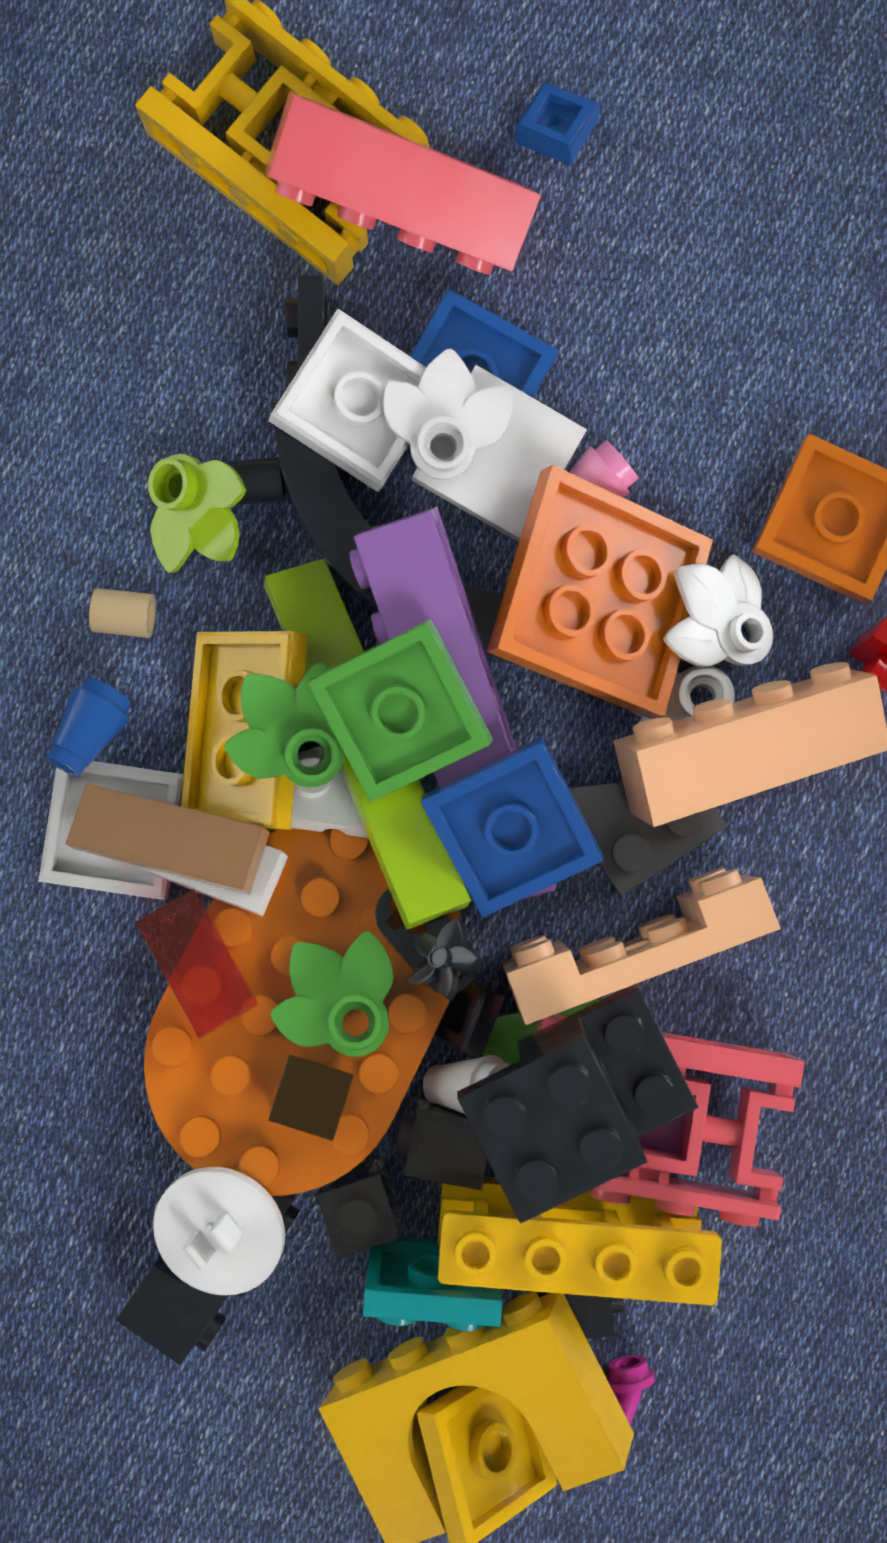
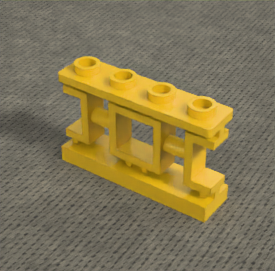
M224 0L227 12L222 18L217 14L209 25L215 44L226 53L195 91H192L169 72L162 81L163 90L159 92L150 86L135 104V107L148 136L339 286L354 267L353 256L357 251L361 253L368 245L367 228L338 217L337 212L340 205L331 202L324 210L325 224L300 203L276 193L278 181L269 178L265 172L270 151L255 139L285 104L289 91L430 148L428 138L414 121L406 116H400L397 119L380 106L376 94L362 80L356 77H351L348 80L332 68L326 54L314 42L306 38L299 42L285 31L276 14L259 0H253L252 3L247 0ZM254 49L278 67L277 71L258 93L241 80L256 62ZM224 100L241 112L239 117L225 132L230 147L203 127Z
M442 1174L437 1244L440 1245L438 1280L442 1284L714 1305L718 1300L722 1239L715 1231L701 1230L702 1220L697 1216V1206H695L694 1215H678L657 1209L655 1207L656 1199L631 1195L629 1204H614L591 1197V1190L520 1224L497 1178Z

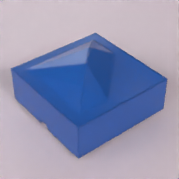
M544 82L515 127V142L518 145L571 166L599 121L600 104Z

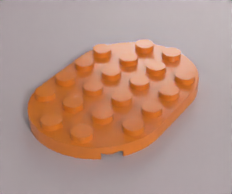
M291 828V830L276 829L269 834L266 845L284 852L288 859L263 917L213 898L158 1004L146 1040L144 1054L146 1091L155 1120L172 1148L194 1169L224 1167L239 1171L257 1181L271 1196L298 1194L324 1186L348 1173L371 1153L392 1123L450 1002L442 994L434 992L426 985L420 986L408 983L414 971L382 936L376 924L375 909L378 899L389 887L370 841L365 837L346 835L337 829H326L322 832ZM393 901L389 905L392 909L393 917L388 924L392 929L396 930L398 927L403 926L404 923L395 901ZM460 910L446 915L451 921L456 918L462 920ZM421 925L410 928L414 935L415 933H427ZM365 931L371 932L386 949L394 976L392 986L383 1001L389 1016V1029L380 1047L370 1054L352 1057L336 1051L330 1044L304 1047L288 1040L275 1025L270 1012L281 1002L296 996L289 973L293 945L299 942L321 945L338 952L344 958L348 948L360 934ZM354 1010L345 1016L343 1026L349 1035L359 1036L368 1029L369 1019L364 1012ZM289 1055L354 1075L333 1141L268 1121Z

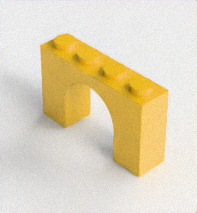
M529 1292L516 1297L502 1308L500 1327L483 1326L481 1329L474 1331H461L449 1327L444 1332V1336L426 1343L422 1337L412 1338L393 1349L388 1358L371 1365L368 1359L352 1362L334 1376L333 1381L335 1385L318 1408L385 1543H418L446 1533L416 1413L427 1406L429 1396L442 1389L453 1386L480 1387L500 1395L514 1405L533 1430L563 1491L623 1471L634 1437V1432L565 1295L561 1293H550L539 1298L536 1292Z

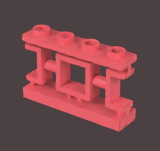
M554 1014L538 1020L536 1032L568 1016ZM661 1032L699 1107L685 1115L680 1154L643 1148L647 1163L591 1190V1197L614 1204H629L631 1195L656 1199L655 1207L657 1209L686 1216L694 1215L695 1206L720 1210V1219L749 1227L759 1226L760 1217L779 1220L781 1206L777 1203L778 1191H782L784 1178L774 1170L752 1167L761 1107L794 1112L795 1098L792 1097L794 1087L801 1088L805 1061L787 1053ZM686 1068L770 1082L769 1090L742 1086L737 1120L707 1115L711 1084L704 1079L685 1076ZM702 1141L733 1146L728 1176L736 1184L753 1186L754 1188L753 1191L673 1178L669 1177L671 1172L697 1177Z

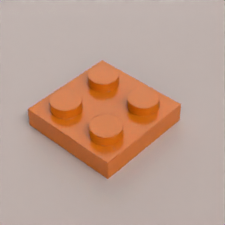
M808 434L801 442L751 552L860 603L866 604L872 601L887 569V469L812 434Z

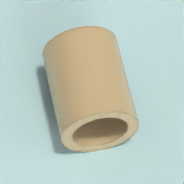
M102 588L94 589L89 609V624L92 632L150 638L152 636L156 618V599L154 594Z

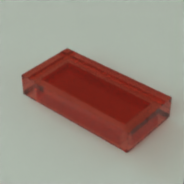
M196 890L189 891L136 921L138 928L198 1038H204L259 1006L257 999Z

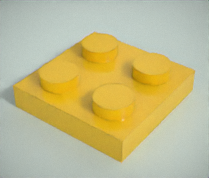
M458 1386L416 1412L449 1543H478L558 1485L556 1476L529 1423L514 1405L500 1395L480 1387Z

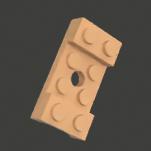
M725 867L693 877L688 880L692 890L676 896L684 917L676 919L674 914H668L638 926L641 936L624 943L616 941L614 936L589 943L578 949L581 959L574 961L571 950L560 940L551 943V940L547 939L546 935H540L510 947L513 958L502 961L501 965L525 1025L781 929L762 878L739 875L737 869L726 871Z

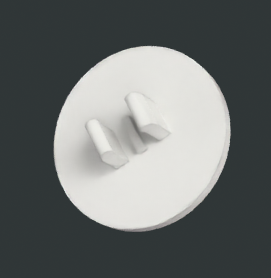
M202 1167L189 1171L177 1178L167 1188L155 1210L154 1237L163 1260L182 1281L203 1292L216 1295H235L252 1290L271 1275L281 1258L285 1244V1227L281 1212L272 1196L263 1186L239 1171L224 1167Z

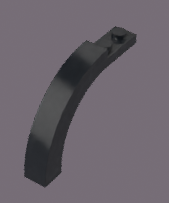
M323 275L298 276V298H287L286 321L288 338H298V361H287V388L328 325V296ZM272 403V405H273V410H274L275 406L277 405V403ZM274 425L281 469L294 506L312 543L325 559L332 572L349 591L374 613L379 612L371 587L362 589L358 584L349 554L351 550L357 549L353 536L372 529V527L363 518L349 497L335 464ZM463 585L488 662L515 664L487 652L504 593L470 588Z

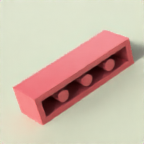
M289 91L265 168L267 176L278 181L275 192L279 195L307 206L313 205L315 196L340 205L337 216L348 222L373 230L378 219L400 228L397 236L398 240L430 253L433 252L436 242L459 251L456 262L487 275L491 274L494 265L513 271L541 197L540 194L525 186Z

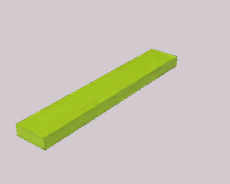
M324 558L265 576L264 588L282 631H295L308 635L305 674L318 662L325 664L331 669L364 652ZM344 753V760L340 771L406 930L468 907L471 899L465 885L420 802L425 792L419 779L370 802Z

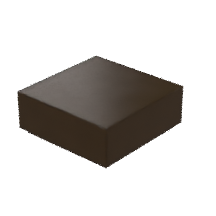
M289 1055L268 1121L333 1141L354 1075Z

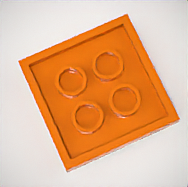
M550 465L540 471L487 652L649 719L665 717L681 658L665 644L663 637L674 625L690 617L679 592L674 571L681 566L707 564L713 540L557 466Z

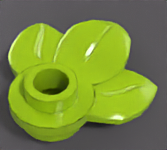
M174 454L156 463L151 470L148 480L149 495L154 504L158 506L151 523L150 532L157 557L168 573L177 572L194 549L215 561H231L238 547L240 533L237 519L230 508L235 506L246 492L245 486L236 470L219 460L201 463L197 458L185 454Z

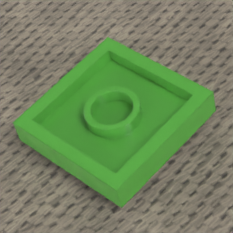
M431 618L313 677L307 682L370 802L489 746L493 740Z

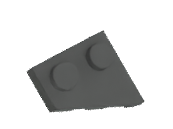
M623 782L569 788L603 853V861L598 863V865L619 896L625 895L727 827L715 807L653 827L630 813Z

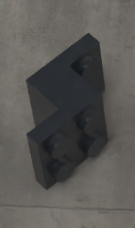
M637 983L517 1041L520 1061L457 1091V1099L520 1224L647 1163L638 1137L699 1108Z

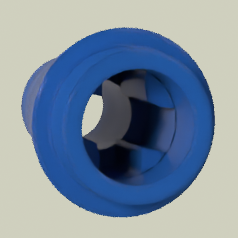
M87 678L81 688L75 687L72 689L51 744L52 748L47 754L46 759L65 773L80 777L85 768L94 761L129 722L126 713L131 706L130 700L112 686L94 678Z

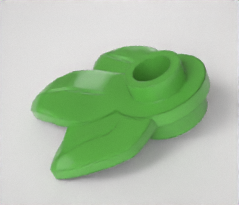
M318 662L309 669L296 689L290 683L273 676L263 674H248L245 676L241 689V707L249 729L243 730L231 737L224 745L229 757L241 771L259 779L285 775L290 781L303 787L322 786L330 782L338 774L343 764L344 751L307 684L313 677L329 670L325 664ZM307 741L317 742L322 749L320 761L313 766L301 764L297 755L299 747Z
M365 931L353 941L344 958L338 952L321 945L304 942L295 943L291 951L289 973L296 996L281 1002L270 1012L271 1018L279 1031L295 1044L304 1047L330 1044L336 1051L347 1056L359 1057L375 1051L383 1043L388 1033L389 1016L383 1001L394 979L392 964L382 943L371 932ZM354 1010L364 1012L369 1019L368 1029L359 1036L349 1035L343 1026L345 1016Z

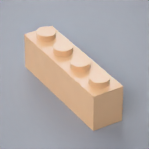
M846 662L825 664L810 670L811 678L791 684L790 681L786 680L764 683L752 689L753 697L732 703L730 699L711 700L693 707L694 715L672 722L670 718H655L636 724L632 728L633 735L613 741L630 813L649 825L656 827L887 751V726L877 675L850 669L849 663Z

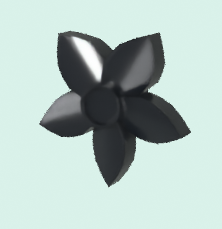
M456 918L442 928L438 937L428 933H415V947L419 954L427 958V960L423 961L414 970L408 983L421 986L428 985L436 980L439 992L446 999L453 1001L458 988L457 972H473L483 962L475 952L465 948L468 935L462 920Z

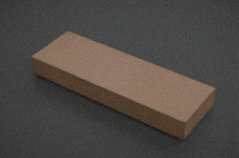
M87 783L65 844L78 851L250 895L270 832L262 826Z

